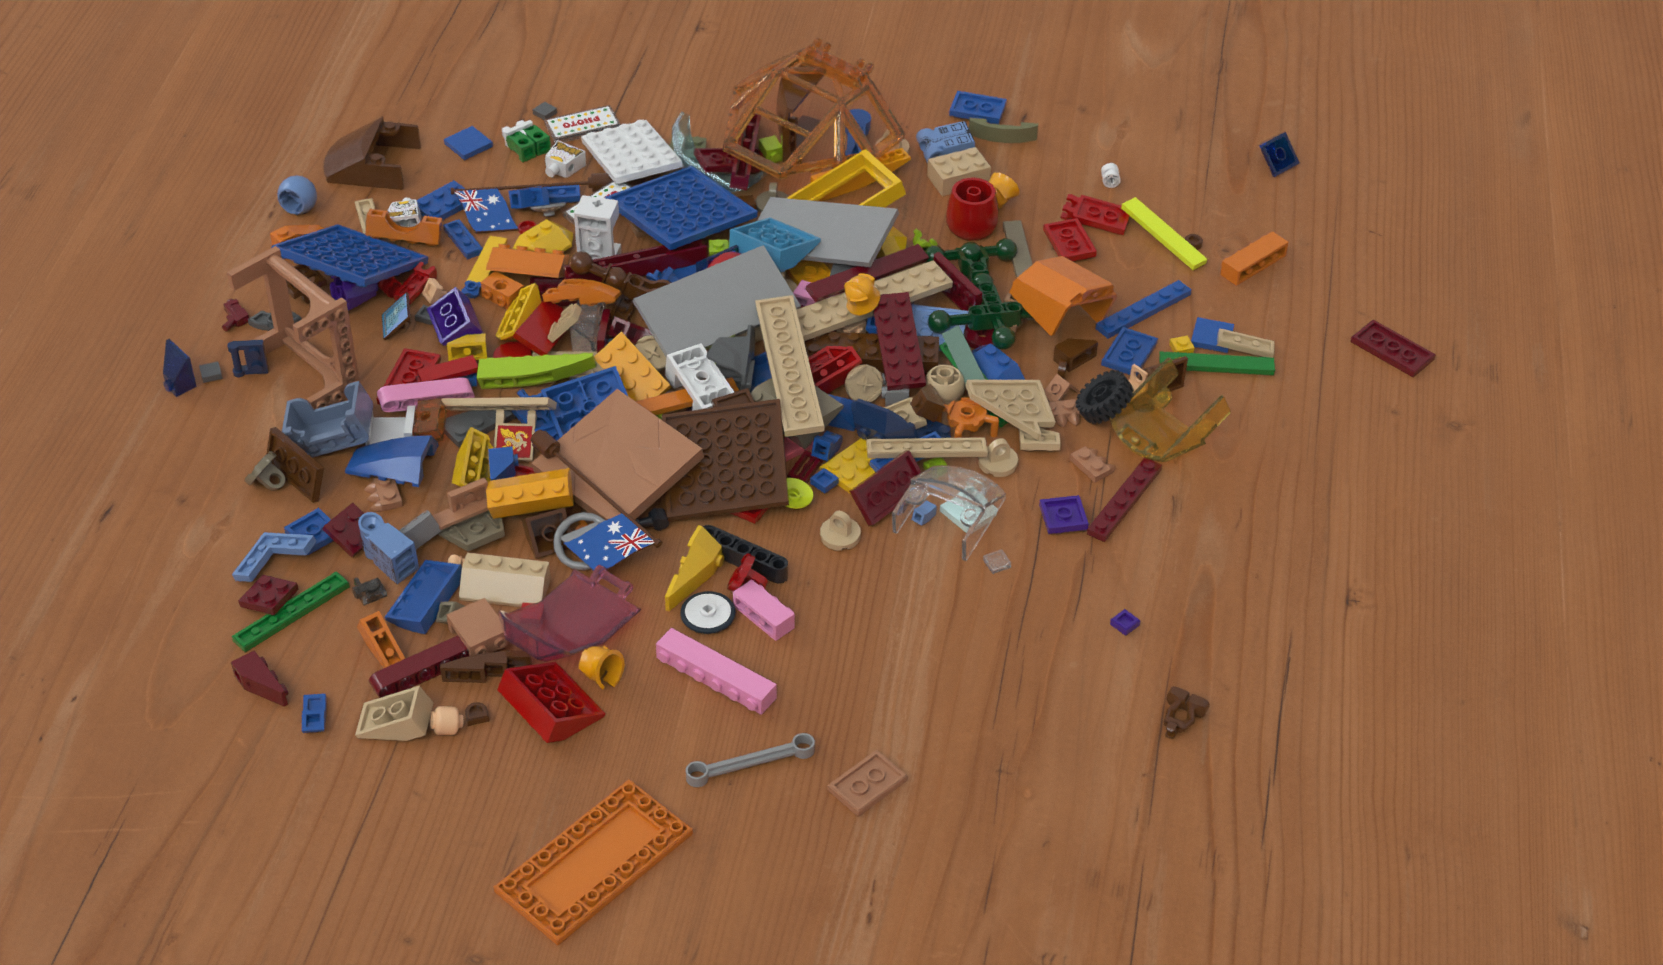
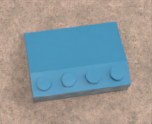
M769 217L730 229L729 250L743 254L764 245L778 270L782 273L796 266L821 242V238Z

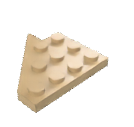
M967 380L965 386L972 401L1035 439H1040L1042 435L1039 427H1054L1055 419L1040 380Z

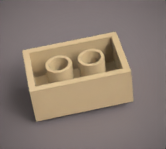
M976 147L928 159L927 177L941 196L951 194L954 184L965 178H981L988 182L990 180L991 166Z

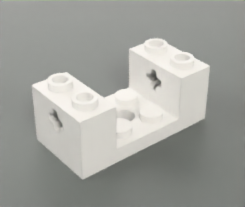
M582 195L574 212L577 252H587L593 260L621 254V244L614 243L613 228L619 216L618 200Z
M702 343L668 354L666 358L665 376L674 389L684 386L693 400L692 410L713 408L711 404L712 399L734 393L716 364L706 357L707 351Z

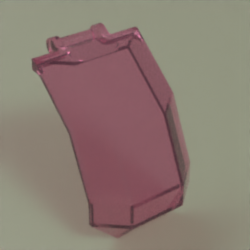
M598 565L590 578L574 569L569 578L542 601L509 613L499 610L498 614L504 637L507 641L537 660L548 662L575 655L592 646L604 644L639 613L641 609L625 600L632 592L633 584L628 581L624 582L606 571L604 566ZM603 578L620 588V590L615 594L599 584V580Z

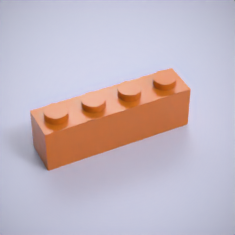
M1272 231L1257 241L1250 243L1242 250H1238L1230 257L1225 258L1221 263L1220 275L1237 286L1285 257L1289 242Z

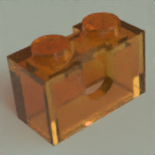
M441 398L418 401L417 409L415 410L417 421H415L413 426L414 436L431 435L438 442L443 441L447 408Z

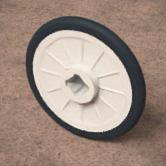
M713 591L699 592L690 596L683 603L680 610L683 623L689 629L702 634L717 633L731 625L736 614L733 602L727 596Z

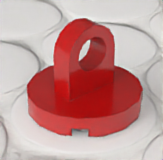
M749 553L744 555L741 559V565L734 570L728 582V590L733 592L741 584H745L751 579L758 585H762L764 589L766 588L768 580L751 569L755 556Z

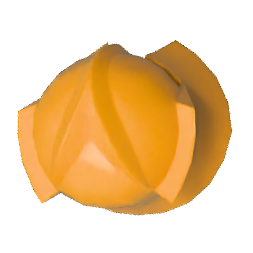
M993 173L989 182L996 190L998 209L1003 207L1008 200L1019 196V188L1010 177L1002 173Z
M859 273L858 276H854L844 284L847 297L846 307L850 313L859 316L865 315L874 310L878 305L880 291L874 287L875 278L873 276Z
M605 645L603 647L592 646L587 650L584 649L581 653L578 669L604 690L605 686L601 683L600 678L607 670V674L603 680L615 687L622 677L625 663L620 651L609 650Z

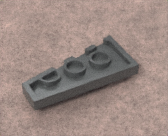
M496 410L467 411L438 420L437 427L460 448L470 427L485 434L495 429ZM504 410L506 415L505 423L517 418L512 413V410Z

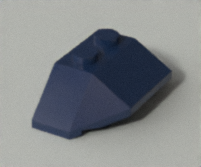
M857 399L851 403L854 424L860 438H919L915 424L907 422L893 411L862 399Z

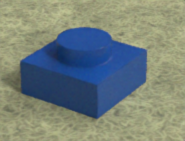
M825 468L810 478V484L823 493L828 492L839 483V478Z

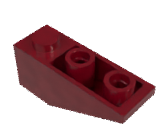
M254 650L231 661L234 676L244 690L283 707L288 705L286 696L289 693L286 686L278 682V677L274 670L268 669V664L263 656L259 657Z

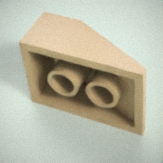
M420 686L365 702L355 736L364 739L401 741L426 735L433 701Z

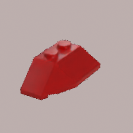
M827 346L808 357L814 385L827 394L845 384L848 373L862 363L861 358L852 346Z

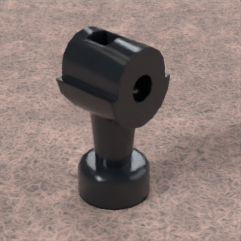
M653 508L648 513V517L641 519L637 517L635 519L642 527L653 526L657 531H661L669 526V521L663 508Z

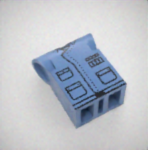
M966 121L935 127L934 130L922 129L916 134L917 142L924 153L927 164L928 159L975 147V140Z
M367 512L362 514L358 525L365 556L373 560L374 564L392 581L399 584L419 568L414 542L389 523H384L382 517L377 513Z

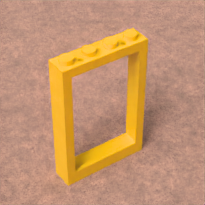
M864 149L787 198L817 201L864 171L885 189L859 205L885 208L906 195L902 181L870 152Z

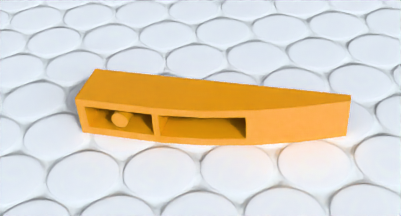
M903 148L874 156L891 172L911 160V156ZM831 170L812 175L810 183ZM864 171L817 201L822 202L863 188L876 180Z

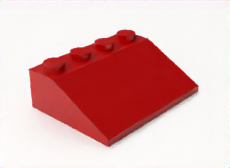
M556 662L507 668L497 688L504 699L515 708L517 713L529 723L546 743L563 741L604 718L606 714Z

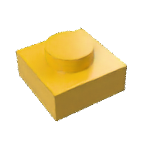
M1188 335L1170 339L1169 345L1173 352L1194 353L1195 347Z

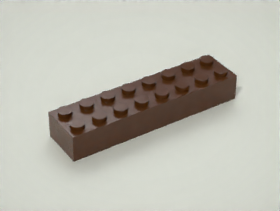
M828 332L804 341L808 357L827 346H852L862 360L861 365L873 366L881 375L884 373L877 334ZM917 336L925 376L929 370L938 366L939 337Z

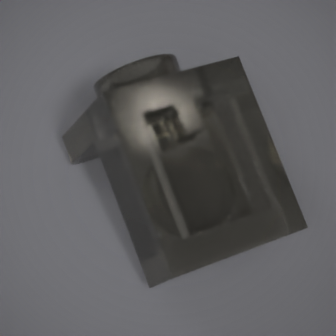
M358 577L353 579L355 586L352 587L353 594L356 599L361 600L363 605L387 597L386 589L379 578L362 584Z

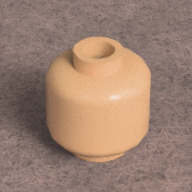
M438 706L430 714V729H433L436 735H455L458 729L463 727V715H459L456 707Z

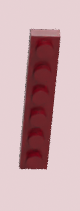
M1144 457L1087 528V535L1105 542L1161 472L1162 464Z

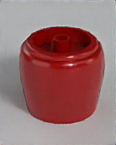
M972 177L956 182L952 187L946 211V224L950 231L957 237L965 240H980L992 234L998 223V201L994 186L987 180Z

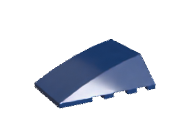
M431 435L410 436L381 441L358 448L353 453L345 473L367 478L374 475L378 476V480L382 481L390 478L395 479L398 484L404 485L405 482H411L412 486L419 487L424 478L422 462L426 455L434 456L439 446L438 441Z

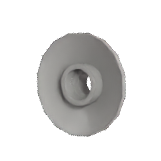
M566 202L531 206L530 209L544 212V216L555 215L554 211L564 207Z

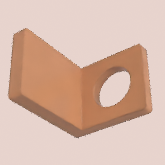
M1056 374L1044 392L1047 400L1054 402L1060 401L1069 388H1072L1077 393L1079 390Z

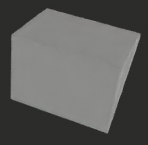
M426 510L399 531L412 540L415 544V549H418L442 530L439 529V525L431 513Z

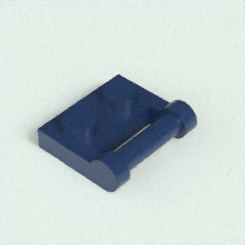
M263 340L231 341L228 343L227 347L232 356L234 365L233 375L235 377L268 373L269 367ZM239 350H244L247 365H241Z

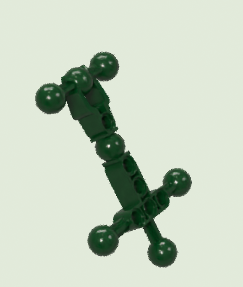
M1004 238L999 240L995 246L983 247L975 242H967L960 248L956 247L955 250L944 251L940 246L935 245L928 247L925 253L929 258L925 263L933 261L934 254L938 252L948 261L958 260L960 272L967 276L982 292V305L971 306L968 309V314L949 315L944 310L932 312L928 318V327L931 331L942 334L950 329V326L967 324L969 329L974 331L994 329L992 334L994 346L999 350L1011 348L1015 343L1016 337L1014 331L1009 327H1013V325L1019 326L1022 319L1033 317L1018 302H1001L994 285V280L989 275L988 268L989 257L997 256L1001 261L1012 260L1017 254L1016 243L1011 239Z

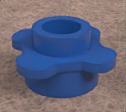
M468 280L465 282V287L461 292L468 298H476L480 295L481 283Z

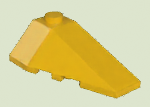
M698 525L687 545L690 547L687 557L682 556L679 574H674L666 592V611L670 612L712 577L717 568L721 567L724 562L722 546L703 526Z

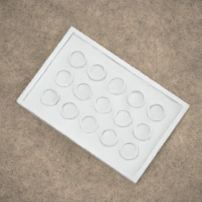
M637 120L635 123L621 124L619 127L605 128L603 131L589 132L587 135L581 136L582 143L615 184L683 167L682 160L647 120Z

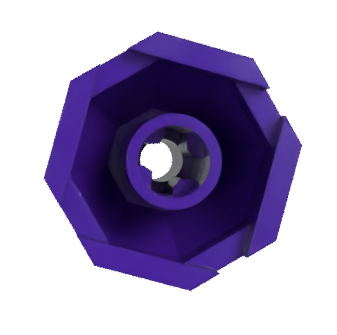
M331 276V279L334 278V282H330L329 286L331 297L335 300L342 297L347 302L348 310L376 296L378 291V283L367 285V287H359L351 281H342L340 277Z

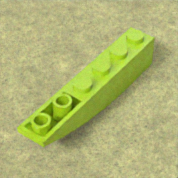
M593 353L524 357L509 356L505 358L489 357L487 359H479L477 380L481 389L524 387L571 377L596 368L597 363Z

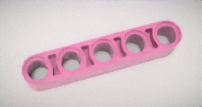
M467 378L381 387L377 391V396L384 412L407 410V406H415L416 409L442 406V398L475 397Z

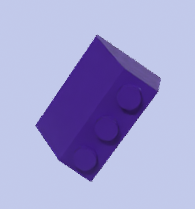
M457 287L427 308L440 344L443 346H447L448 342L465 335L483 333L469 298Z

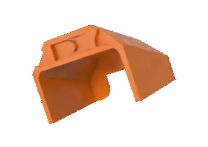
M1063 256L1036 261L1013 281V286L1009 291L1050 336L1056 333L1066 312L1072 306L1080 305L1098 323L1106 318L1117 298L1111 282Z

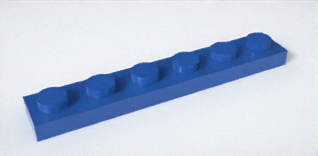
M1178 280L1096 323V330L1109 339L1118 334L1122 327L1130 328L1190 296L1191 289Z

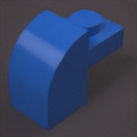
M536 186L508 191L511 209L550 204L547 187Z

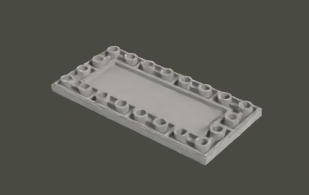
M770 197L757 221L771 217L821 238V242L802 260L871 267L897 219L899 211L894 208Z
M764 245L636 297L633 300L634 305L666 358L668 354L701 343L705 349H708L719 337H736L747 332L748 325H752L754 328L759 327L755 300L793 295L796 310L801 307Z

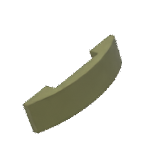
M970 118L969 130L972 136L987 141L1023 143L1037 140L1038 124L1021 122V126L989 124L987 119Z

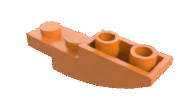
M564 279L557 288H549L542 297L544 302L558 303L565 299H568V301L579 299L580 305L594 306L600 302H605V304L616 302V299L621 295V291L610 285L593 280Z

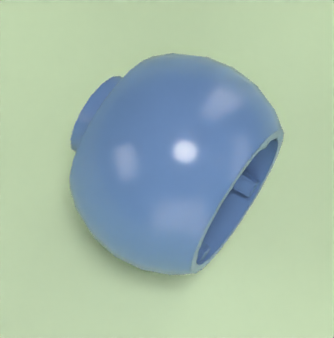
M295 175L282 181L278 188L277 198L285 211L300 215L307 213L314 207L317 200V191L309 179Z

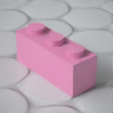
M752 579L733 591V604L735 608L775 641L795 628L794 612L790 608L785 607L777 597L769 594L762 585H758Z

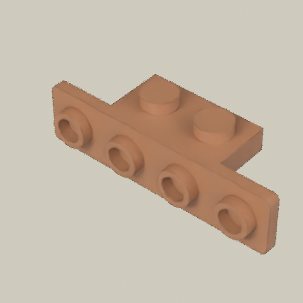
M485 478L447 493L449 509L432 515L438 523L440 530L488 511L486 495L488 482Z

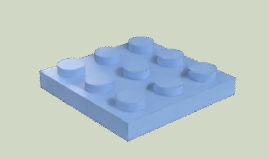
M912 304L917 336L939 337V346L945 340L942 334L934 333L928 327L929 315L936 310H944L949 315L968 314V311ZM959 325L964 335L966 325Z

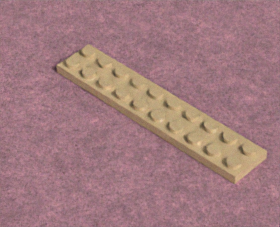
M934 261L874 282V287L880 291V295L909 292L911 302L949 289L953 285V281ZM844 292L797 309V315L803 340L807 341L874 316L873 310L860 316L850 313L846 307L847 297Z
M793 295L755 300L776 399L781 401L782 425L785 437L825 431Z

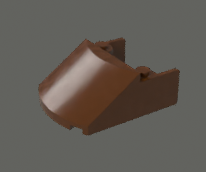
M802 62L787 79L781 78L776 106L777 125L786 164L794 166L827 124L825 121L802 115L799 120L795 116L790 118V113H794L827 73V68L808 62Z
M382 116L341 137L329 149L324 160V173L327 183L403 190L404 183L401 166L385 164L386 159L383 155L372 154L375 145L420 149L421 142L418 125L384 122Z

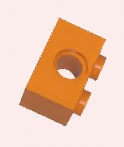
M494 271L480 282L482 297L505 309L509 308L513 300L519 296L518 292L520 289L524 288L523 284L497 271Z

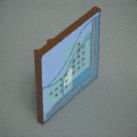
M406 292L382 314L384 340H387L399 328L404 329L405 322L411 323L409 293Z

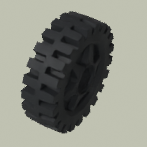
M1110 370V372H1104L1103 375H1097L1096 379L1092 378L1090 384L1086 383L1084 385L1086 388L1080 390L1081 394L1077 395L1075 403L1076 408L1086 421L1092 424H1100L1103 421H1109V417L1113 419L1116 417V413L1120 414L1122 412L1121 409L1127 407L1126 403H1130V397H1133L1134 389L1122 372Z

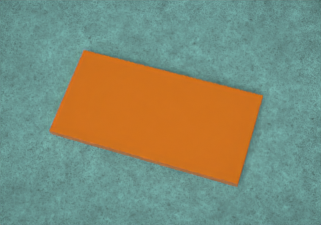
M629 779L495 885L494 892L558 946L693 834V829Z

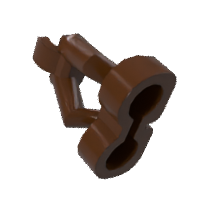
M1172 686L1166 697L1167 702L1171 706L1167 709L1163 721L1167 730L1165 736L1174 739L1177 732L1182 733L1195 723V717H1204L1209 709V702L1198 695L1192 694L1190 696L1188 691ZM1178 709L1187 711V718L1180 721L1174 718Z

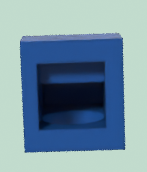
M826 431L823 436L817 435L814 437L811 456L828 461L840 449L843 437L830 431Z

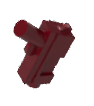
M229 299L227 303L223 304L224 310L228 314L226 316L228 321L222 325L224 331L227 332L235 324L237 327L248 323L249 314L239 305L237 299Z

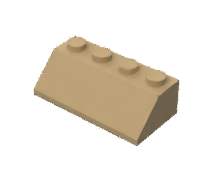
M467 553L462 566L459 600L476 602L485 598L489 604L521 607L523 602L543 604L551 580L549 562Z

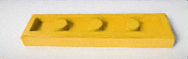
M489 236L466 281L482 282L493 273L491 270H486L492 248L499 247V244H507V238Z

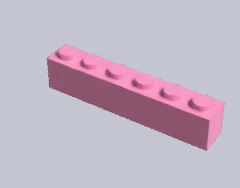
M673 628L656 643V657L661 662L667 663L679 672H684L696 681L706 684L714 691H719L731 700L746 706L751 711L762 715L777 698V684Z

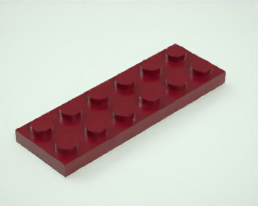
M909 292L881 294L880 301L873 310L887 391L922 388L926 386V379Z

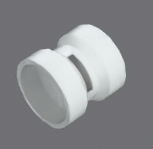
M1113 163L1105 164L1101 169L1103 184L1108 188L1118 186L1120 183L1118 166Z

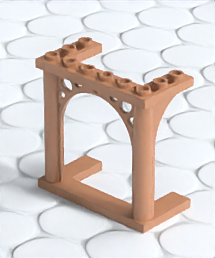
M277 246L228 271L229 284L234 291L264 275L274 328L253 340H263L266 354L285 344L323 376L325 388L307 398L313 409L336 404L345 399L344 390L346 385L360 381L347 302L342 297L335 300L282 258L281 250ZM286 280L309 298L311 304L307 316L295 324ZM329 328L334 356L327 357L312 345L308 339Z

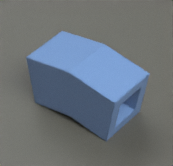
M926 500L922 505L914 509L911 520L920 525L929 522L936 515L937 506Z

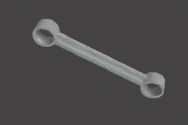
M800 733L793 738L792 743L709 765L700 761H694L686 767V781L692 787H702L708 782V778L792 755L800 759H807L814 754L815 740L810 734ZM801 743L809 744L810 747L806 749L798 748L797 745ZM695 771L704 773L700 777H693L690 774Z

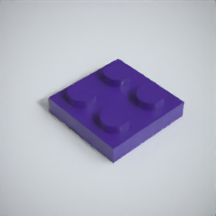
M1079 495L1040 499L1039 506L1048 534L1087 530L1089 523Z

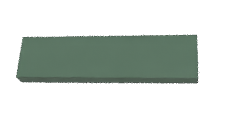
M959 325L942 333L950 353L964 377L965 384L967 380H985Z

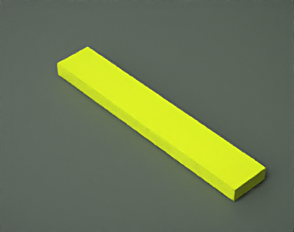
M1136 197L1122 203L1121 209L1192 270L1207 263V258Z

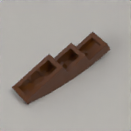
M530 650L484 653L441 664L442 682L486 683L487 676L502 677L507 668L532 665Z

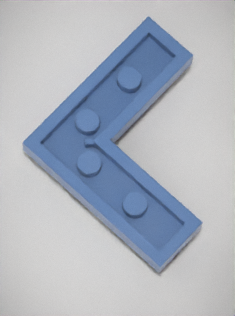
M264 532L233 572L232 576L235 581L252 582L273 553L307 555L317 541L314 535Z

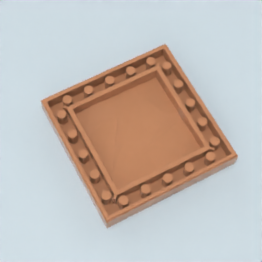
M618 389L557 440L560 443L559 454L634 520L704 458L703 449ZM542 454L531 463L534 473L569 468L557 456L545 458ZM571 470L573 500L576 504L587 512L602 517L605 521L621 514Z

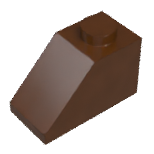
M1068 338L1055 346L1053 361L1059 364L1060 359H1065L1067 361L1066 371L1070 372L1097 356L1098 342L1096 340Z
M932 384L921 388L910 403L916 415L933 422L936 421L945 408Z

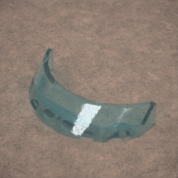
M681 112L672 126L674 152L682 160L683 167L681 168L693 166L729 192L741 191L740 189L729 188L731 175L723 172H704L693 154L696 147L690 132V115ZM765 164L759 173L750 175L748 188L757 184L773 168Z

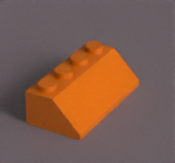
M499 244V247L492 248L486 270L561 278L565 277V265H568L569 254H564L563 250H553L550 253L546 252L545 248H535L532 251L528 250L527 246H517L514 249L510 248L509 244Z

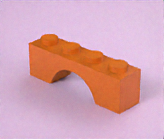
M369 209L366 215L365 235L371 238L379 239L382 237L388 238L391 241L405 240L408 243L420 242L428 246L438 245L440 242L442 218L424 216L417 225L403 227L396 224L391 219L388 211Z

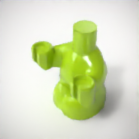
M918 229L914 230V245L919 244L924 251L930 246L938 245L937 241L933 238L929 242L920 238L922 232Z

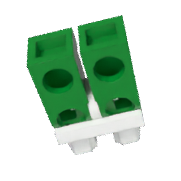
M521 120L512 128L508 126L502 128L505 146L514 150L519 155V160L522 163L535 158L536 155L545 154L551 149L550 136L536 125H533L531 120L526 122Z

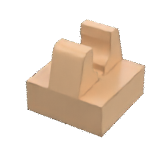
M429 278L422 294L430 304H434L446 295L447 292L443 291V287L436 279Z

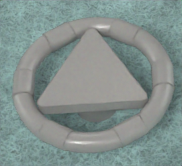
M586 512L571 515L563 520L554 536V550L559 560L564 565L575 570L591 569L584 562L569 559L565 555L561 540L565 543L578 538L605 520L596 514ZM580 520L595 522L563 535L574 522Z

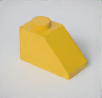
M486 333L465 335L448 342L449 361L473 355L475 360L487 359Z

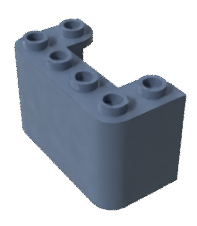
M360 381L346 385L344 394L348 399L347 401L315 410L305 399L289 400L286 404L282 432L311 457L363 444L369 439L373 401Z

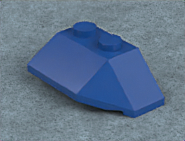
M990 343L972 350L980 370L988 380H1025L1018 364Z

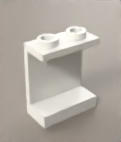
M407 406L406 417L374 418L372 411L369 439L365 442L366 446L390 439L415 436L417 427L416 407Z

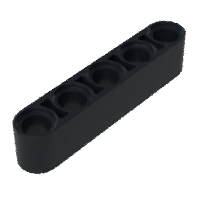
M703 526L722 546L724 561L739 567L741 559L746 553L755 556L751 569L773 583L781 584L787 581L788 561L785 557L715 526Z

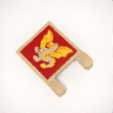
M497 409L494 448L512 446L514 454H518L519 462H533L534 447L532 446L531 436L535 433L536 411H528L527 424L505 423L506 415L504 410Z

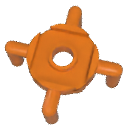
M963 397L961 401L957 402L954 400L949 405L944 404L945 408L942 412L947 413L948 424L951 427H956L954 438H962L964 430H969L970 432L978 431L979 427L985 422L991 423L990 436H998L999 418L988 415L986 408L972 401L970 397ZM942 412L936 419L937 422H942Z

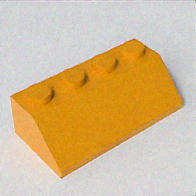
M570 468L489 481L486 489L487 508L493 519L574 506Z

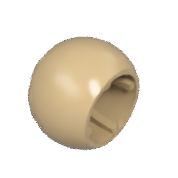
M938 365L929 370L925 376L926 385H933L943 404L949 405L952 401L955 400L957 402L962 398L965 391V382L962 373L957 368L950 365Z

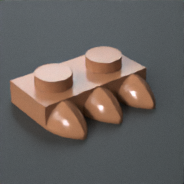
M1076 399L1048 402L1055 422L1059 426L1065 427L1067 419L1075 426L1079 424L1080 412L1076 408Z
M1085 446L1071 453L1070 461L1093 482H1097L1114 472L1115 465L1105 464L1106 457L1096 456L1097 449H1088Z
M378 477L373 478L374 482L364 489L365 492L372 493L367 498V501L375 502L370 508L372 511L380 512L403 506L395 479L387 478L386 481L378 480Z

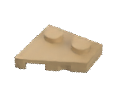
M1018 428L1020 450H1060V435L1058 432L1040 428L1042 435L1040 439H1035Z

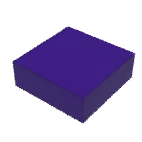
M1124 609L1110 620V625L1126 636L1140 626L1141 620Z

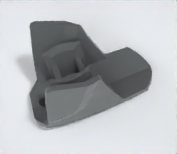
M748 325L747 336L719 337L707 352L706 357L716 363L725 379L733 377L739 391L746 388L749 391L751 390L755 364V328L752 325Z

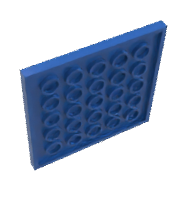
M693 166L605 197V199L618 200L619 213L669 250L690 244L693 241L757 218V210Z
M339 224L272 245V248L277 246L281 250L283 259H290L296 264L307 265L312 270H321L329 276L340 277L342 281H351L359 287H367V285L378 283V281L389 279V277L397 276L403 272H408L414 269L420 262H423L424 265L428 264L429 256L381 239L371 238L364 233Z

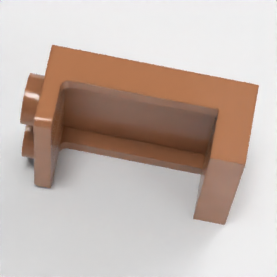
M485 598L446 615L448 629L452 634L457 633L469 650V656L492 653L510 644L508 628Z

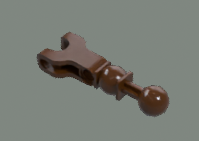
M576 252L570 258V267L576 274L584 275L590 272L603 278L601 283L605 282V284L621 290V294H624L631 300L671 283L665 279L651 281L640 275L631 274V272L627 275L622 268H611L612 263L609 264L607 269L593 263L592 257L587 252Z

